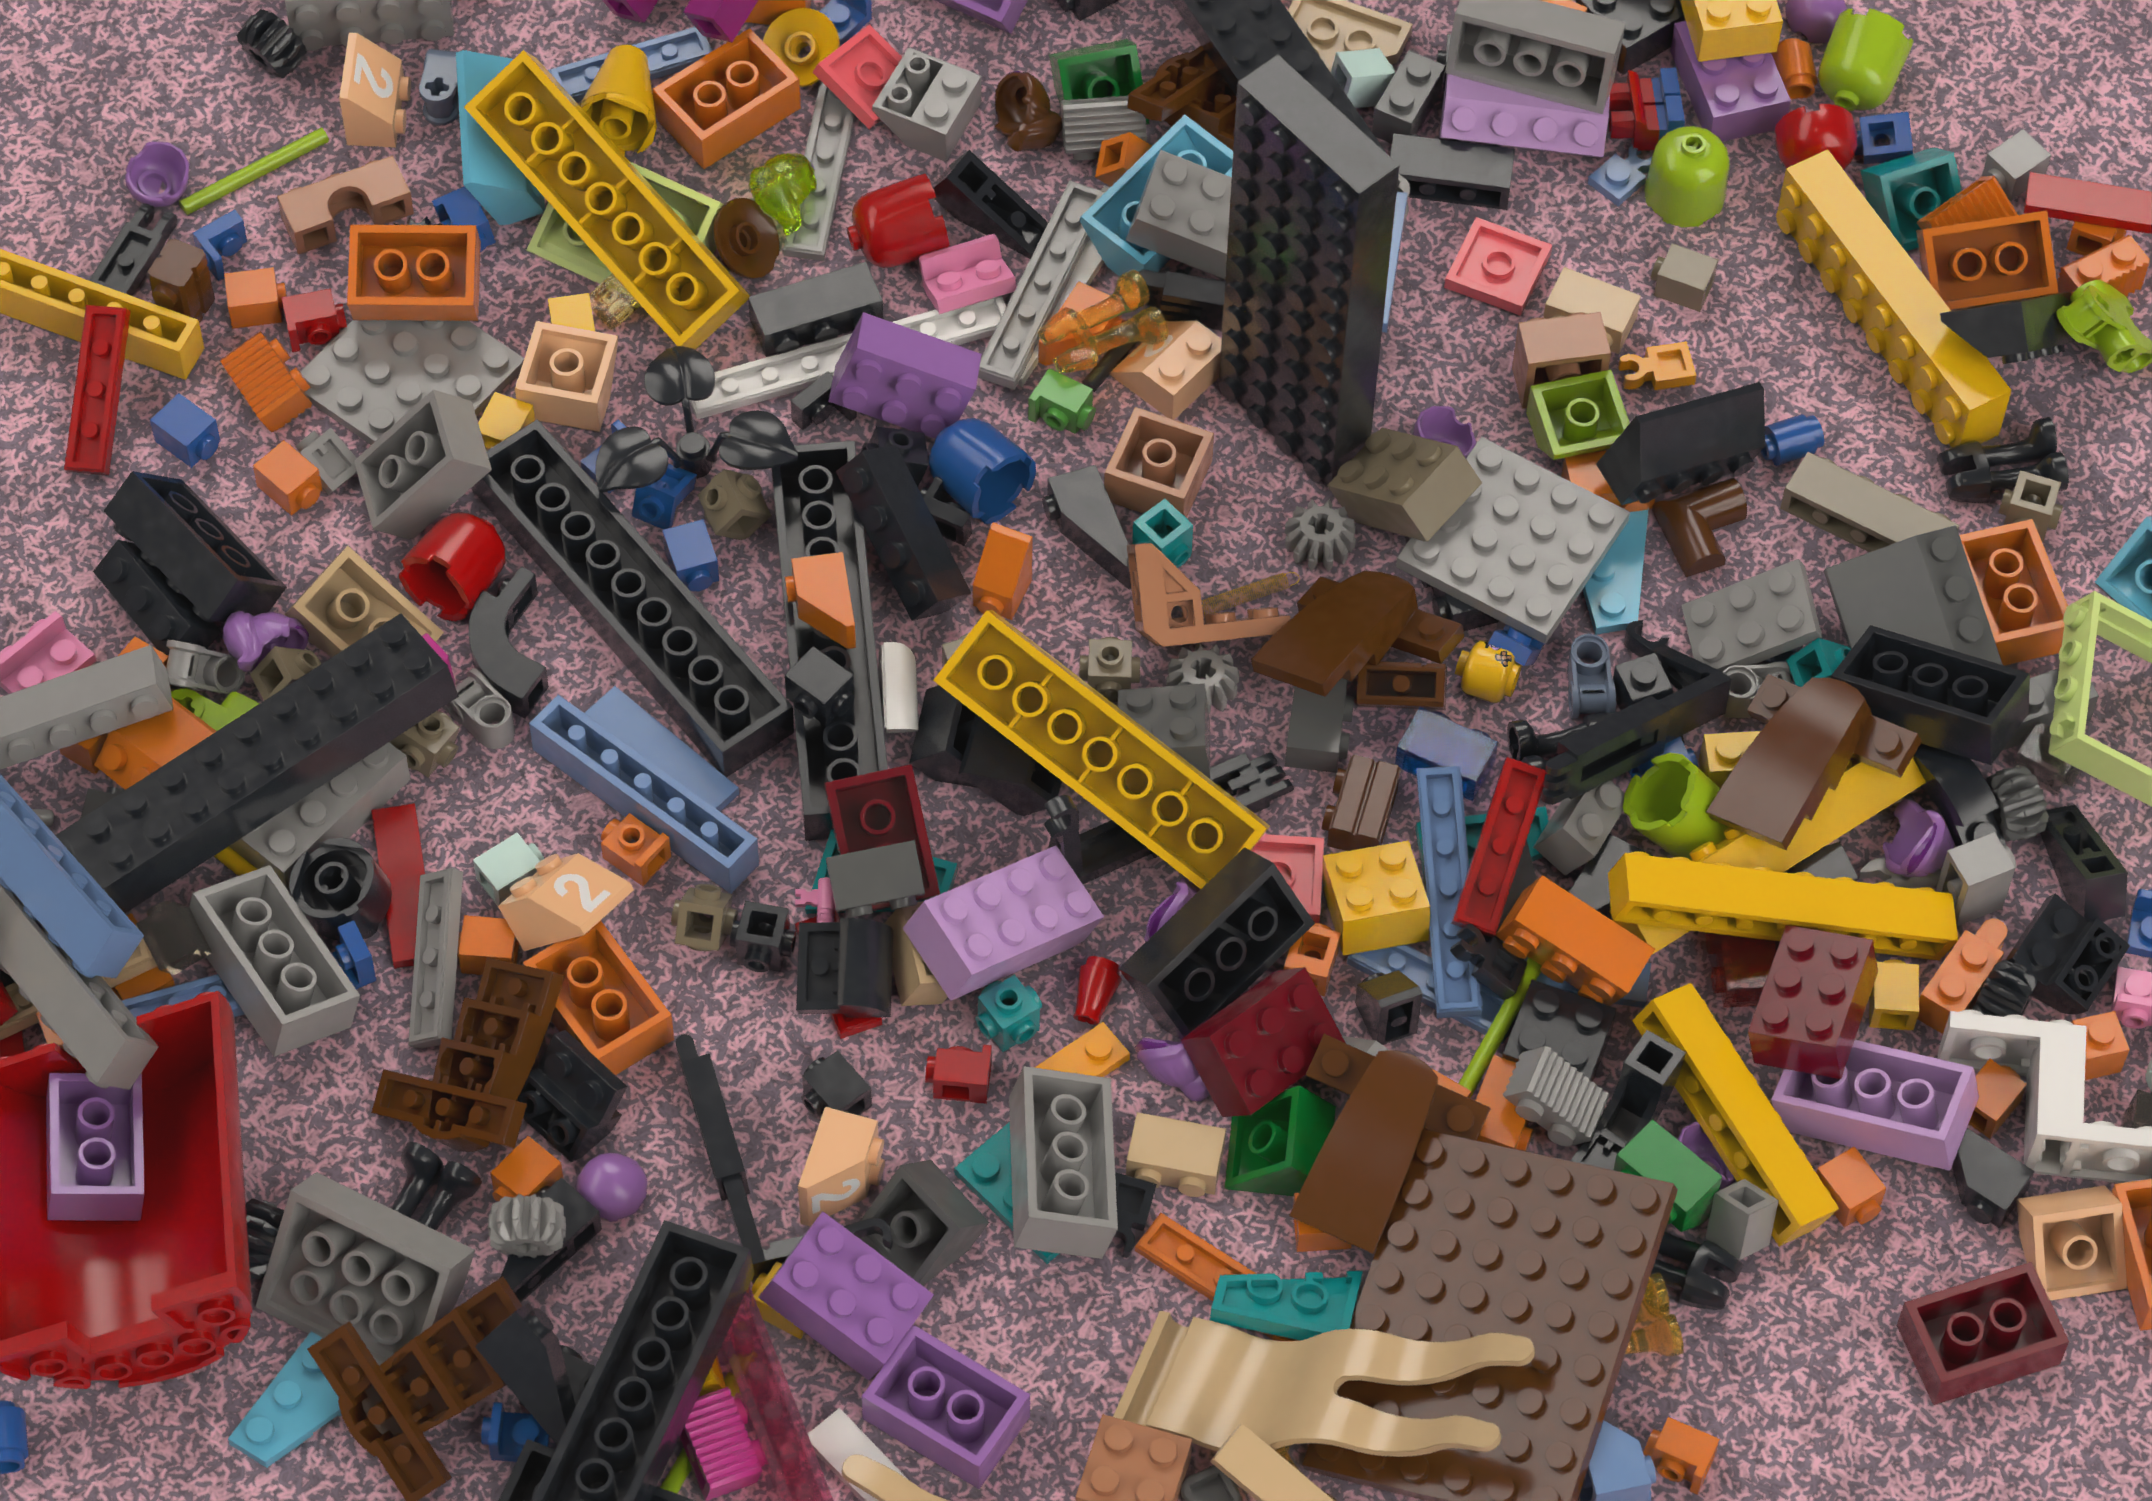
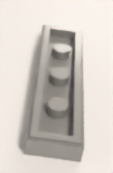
M455 868L420 875L408 1046L414 1048H428L440 1045L442 1037L452 1039L463 871Z

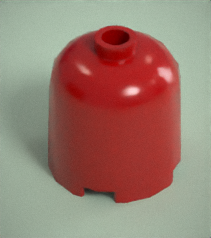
M926 173L907 178L859 197L852 210L853 226L846 228L853 251L861 249L866 260L872 265L889 268L919 260L921 255L950 247L943 215L934 217L929 202L930 199L936 198V194Z
M452 513L440 519L406 554L401 561L403 570L399 573V579L405 591L419 606L428 602L442 610L437 615L438 617L456 622L468 616L482 590L487 591L502 571L506 563L505 546L495 527L489 521L470 513Z

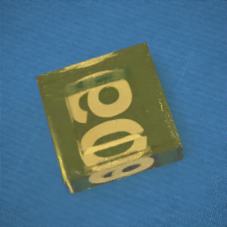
M613 274L607 277L589 294L592 311L610 330L622 324L641 306Z

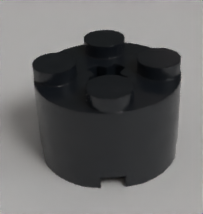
M347 838L327 839L320 842L321 847L310 854L306 851L301 855L292 869L289 889L298 907L311 925L326 938L340 941L338 927L354 920L363 939L372 937L377 932L379 923L388 912L392 897L391 882L372 856L358 842Z

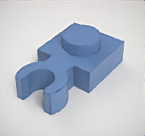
M1632 145L1625 160L1615 153L1588 177V184L1616 206H1619L1645 184L1646 176L1643 173L1649 171L1652 157L1649 159L1639 158L1637 155L1642 151L1633 149Z

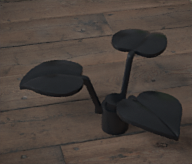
M675 346L666 349L649 364L644 375V386L648 396L660 405L672 406L682 402L686 434L678 441L676 452L661 438L651 440L647 431L641 427L632 426L619 429L604 441L599 450L596 460V481L600 493L616 489L643 488L657 482L664 476L668 467V457L673 461L675 468H681L697 474L696 479L706 476L711 471L712 462L717 461L718 451L720 458L727 465L742 470H759L783 466L797 461L798 453L787 429L780 419L769 412L760 410L744 412L733 418L730 422L729 432L719 433L710 449L709 441L701 434L694 432L689 400H705L712 395L716 381L713 367L709 360L700 352L689 347Z

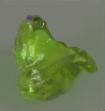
M796 152L792 154L782 153L769 158L763 166H758L752 170L748 183L753 200L763 213L783 227L785 236L798 231L801 226L800 204L808 197L811 191L817 190L813 164L804 155Z

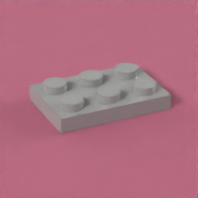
M1800 559L1682 604L1693 658L1721 672L1729 666L1754 665L1808 644L1817 638H1823L1806 568Z

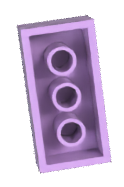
M1055 845L923 901L905 924L903 930L950 1001L1078 945L1089 936L1104 918V915Z
M1854 1040L1841 1079L1784 1069L1771 1101L1774 1110L1778 1112L1790 1133L1950 1171L1979 1095L1975 1071L1972 1066Z

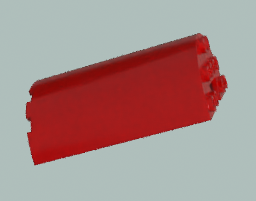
M219 991L203 992L196 995L193 999L174 1005H162L152 1012L136 1016L137 1025L151 1036L158 1046V1049L141 1072L144 1200L140 1221L47 1220L46 1096L49 1073H85L86 1070L79 1061H76L56 1043L40 1044L32 1050L11 1057H0L1 1373L23 1381L30 1379L31 1374L53 1378L54 1387L88 1389L91 1386V1381L118 1380V1388L139 1386L176 1378L208 1366L224 1356L225 1346L230 1343H241L251 1327L252 1297L235 1025L232 1008Z

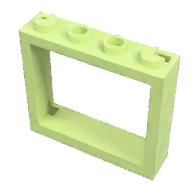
M2093 591L2067 606L2064 613L2062 647L2059 651L2058 680L2054 690L2055 705L2053 720L2050 725L2049 754L2152 807V769L2085 734L2096 636L2099 635L2152 663V621Z

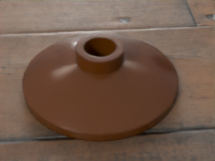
M748 198L732 199L719 209L714 222V239L724 263L735 274L746 279H758L769 274L773 270L775 260L779 255L780 242L777 228L768 212L760 204Z

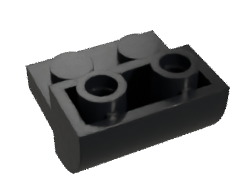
M2055 893L2046 898L2006 960L2011 963L2016 962L2037 975V986L2032 997L2060 1013L2077 1015L2089 1010L2130 945L2098 917L2088 922Z
M840 918V922L799 923L797 1012L799 1014H844L846 1018L891 1017L893 929L887 924L860 918Z
M563 1030L553 1035L538 1067L530 1071L516 1101L527 1104L523 1119L570 1162H574L587 1154L616 1126L622 1116L616 1108L628 1086L570 1033Z

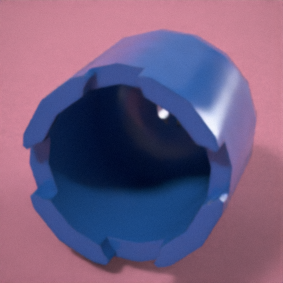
M965 418L944 428L937 435L929 455L931 476L934 479L936 476L940 477L943 480L945 492L963 507L967 513L971 514L972 518L980 519L985 524L997 522L1016 509V505L1012 501L1020 494L1023 488L1026 491H1030L1036 476V462L1013 441L982 419Z

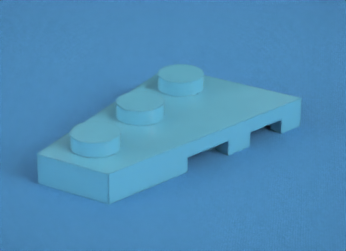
M1648 510L1630 512L1628 523L1582 589L1596 635L1626 630L1629 623L1638 621Z
M312 1331L308 1334L228 1438L229 1445L268 1468L313 1436V1433L336 1416H341L338 1404L339 1397L307 1350V1348L321 1340L322 1337Z

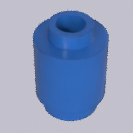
M1800 414L1765 426V447L1761 451L1763 458L1767 461L1772 460L1775 466H1779L1803 458L1807 452L1815 454L1817 448L1824 446V433L1820 422L1814 415L1806 417Z
M0 1401V1474L18 1472L25 1467V1459L29 1455L25 1411L20 1407H16L13 1402Z

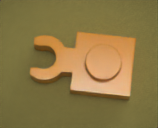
M1687 341L1646 347L1645 358L1635 354H1626L1620 357L1618 364L1619 371L1633 370L1636 372L1635 374L1624 376V389L1629 390L1641 387L1646 381H1652L1654 391L1695 385L1697 376Z

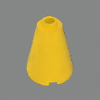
M619 45L610 50L579 105L624 156L625 151L637 149V154L645 151L653 143L657 130L648 58L641 49L632 45Z

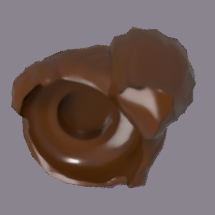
M1020 71L1008 73L998 83L995 91V109L998 124L994 125L996 130L1001 131L1004 136L1008 137L1007 145L1015 152L1022 150L1037 151L1052 145L1062 130V118L1051 110L1050 99L1043 84L1029 72Z

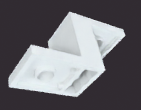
M1976 1010L1950 1011L1938 1049V1059L1972 1066L1975 1071H1980L1991 1058L1999 1065H2006L2012 1068L2018 1075L2027 1076L2024 1165L2034 1170L2035 1174L2116 1183L2152 1179V1126H2143L2136 1129L2118 1127L2107 1121H2097L2091 1124L2084 1123L2086 1026L2073 1025V1023L2067 1020L2046 1022L2028 1020L2021 1015L2000 1017L1983 1015Z

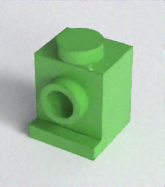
M1049 368L1028 398V420L1036 423L1038 418L1041 417L1049 427L1058 431L1066 429L1074 434L1079 429L1085 431L1091 425L1096 413V408L1092 407L1093 389Z

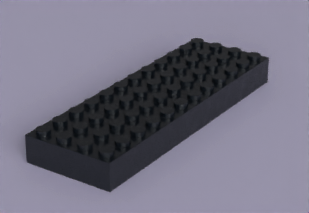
M1277 54L1237 82L1219 388L1228 401L1232 403L1237 401L1247 410V415L1255 427L1258 429L1265 427L1275 437L1277 446L1285 455L1291 456L1293 454L1303 463L1304 471L1312 481L1316 483L1321 481L1327 486L1336 477L1340 467L1352 460L1365 446V442L1372 431L1400 165Z

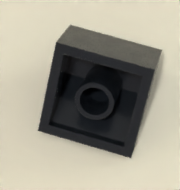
M940 685L926 689L918 722L919 730L916 731L909 763L935 781L977 788L958 775L976 714Z

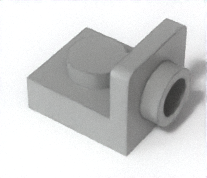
M329 428L321 436L316 431H313L295 446L302 456L319 469L322 488L328 495L357 473L354 463L356 456L332 428Z

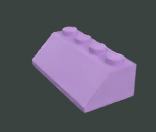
M1447 74L1439 138L1602 158L1604 156L1609 118L1610 95L1603 114Z

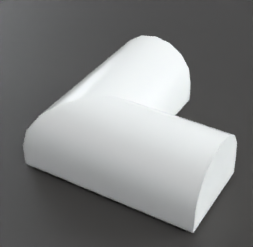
M884 642L878 653L885 733L918 731L915 656L911 649L902 643Z

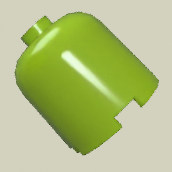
M1852 8L1846 9L1839 14L1818 71V80L1822 91L1834 101L1835 105L1841 106L1847 111L1872 110L1886 102L1914 42L1912 38L1907 39L1903 35L1904 25L1890 15L1875 9H1869L1867 15L1853 14Z
M1684 126L1667 132L1658 141L1652 155L1644 192L1647 205L1660 215L1664 222L1679 227H1698L1704 221L1712 219L1722 211L1726 199L1730 168L1728 151L1722 140L1707 129L1697 126Z
M1667 753L1657 756L1651 760L1654 766L1648 769L1641 778L1638 775L1633 776L1624 794L1623 811L1629 816L1631 825L1666 852L1674 857H1686L1691 860L1689 853L1695 848L1709 841H1713L1714 845L1726 838L1723 832L1729 827L1712 820L1706 812L1720 788L1684 755Z

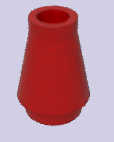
M1087 957L1086 963L1079 968L1077 1002L1073 1016L1075 1020L1088 1022V1024L1095 1026L1100 1023L1101 1016L1122 981L1119 975L1120 970L1118 969L1120 965L1103 957Z

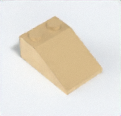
M349 546L336 556L284 614L290 618L298 619L309 633L308 642L331 657L400 613L421 636L428 633L436 642L444 633Z

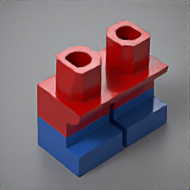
M1676 67L1660 68V74L1657 78L1639 79V75L1636 72L1628 70L1627 83H1613L1609 101V111H1611L1609 113L1610 139L1631 138L1633 149H1638V151L1655 150L1656 144L1667 132L1685 126Z

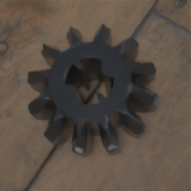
M260 9L256 14L251 15L237 34L242 50L250 56V59L254 60L260 68L265 69L270 75H275L278 78H285L289 73H292L300 65L307 53L302 38L296 35L294 29L290 28L284 20L279 19L274 13Z
M2007 960L1995 964L1992 972H1990L1972 1009L1981 1012L1983 1015L2000 1017L2007 1015L2023 1016L2036 989L2037 975L2016 962L2011 963Z
M254 1198L246 1202L250 1277L261 1280L265 1277L284 1210L278 1208L274 1203L266 1200L262 1202Z

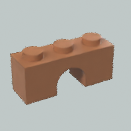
M393 155L381 160L370 161L364 166L341 174H333L324 180L304 187L293 188L287 193L277 196L281 219L298 255L336 242L337 238L333 219L343 210L351 208L363 210L369 214L374 225H384L414 214L411 192Z

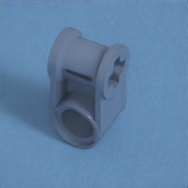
M428 49L424 60V71L419 84V93L424 100L423 115L425 119L437 126L452 123L459 114L456 51Z
M1596 634L1580 635L1571 644L1567 665L1570 718L1578 719L1579 714L1615 713L1616 692L1611 674L1608 645L1603 638ZM1590 658L1594 660L1596 663L1587 664L1582 662L1580 659Z

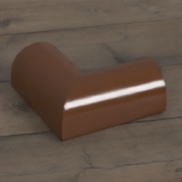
M1735 478L1655 502L1652 512L1685 577L1725 565V555L1712 530L1745 520L1747 517L1745 495Z

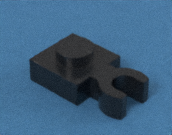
M1468 923L1461 928L1456 935L1462 940L1453 945L1450 952L1458 960L1463 962L1469 961L1475 965L1471 975L1504 1001L1516 994L1528 962L1507 951L1503 947V943L1496 937L1486 942L1481 931L1474 925Z
M1115 1172L1118 1229L1114 1237L1123 1240L1125 1247L1122 1257L1128 1258L1135 1244V1236L1131 1228L1144 1231L1157 1184Z

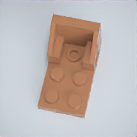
M1152 543L1127 545L1135 629L1156 646L1166 647L1274 635L1290 620V615L1278 613V607L1248 609V618L1236 619L1235 612L1205 614L1206 622L1204 623L1200 589ZM1179 606L1182 610V617L1172 618V609Z

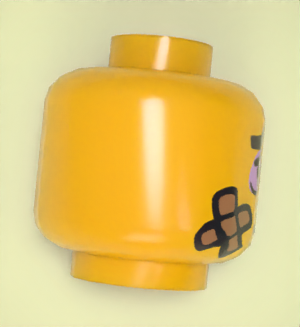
M1479 641L1472 647L1470 652L1462 650L1456 665L1455 675L1462 677L1461 689L1465 694L1491 703H1498L1505 696L1511 697L1513 695L1522 665L1516 663L1514 655L1510 651L1488 644L1486 641Z

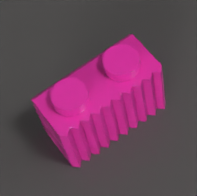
M728 1387L699 1396L680 1435V1440L705 1501H710L713 1498H718L721 1495H726L757 1483L762 1473V1467L765 1466V1457L759 1442L756 1439L751 1441L744 1425L748 1423V1417L744 1404L739 1397L735 1399L732 1397Z

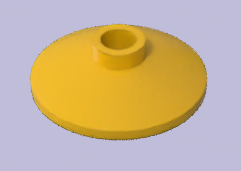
M797 8L783 13L771 23L763 38V42L799 78L800 87L809 86L820 81L813 73L815 67L840 47L839 34L832 21L823 13L810 8ZM806 46L811 47V51L807 56L799 57L802 48Z

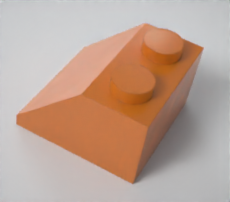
M172 697L173 710L109 732L94 766L126 790L217 731Z

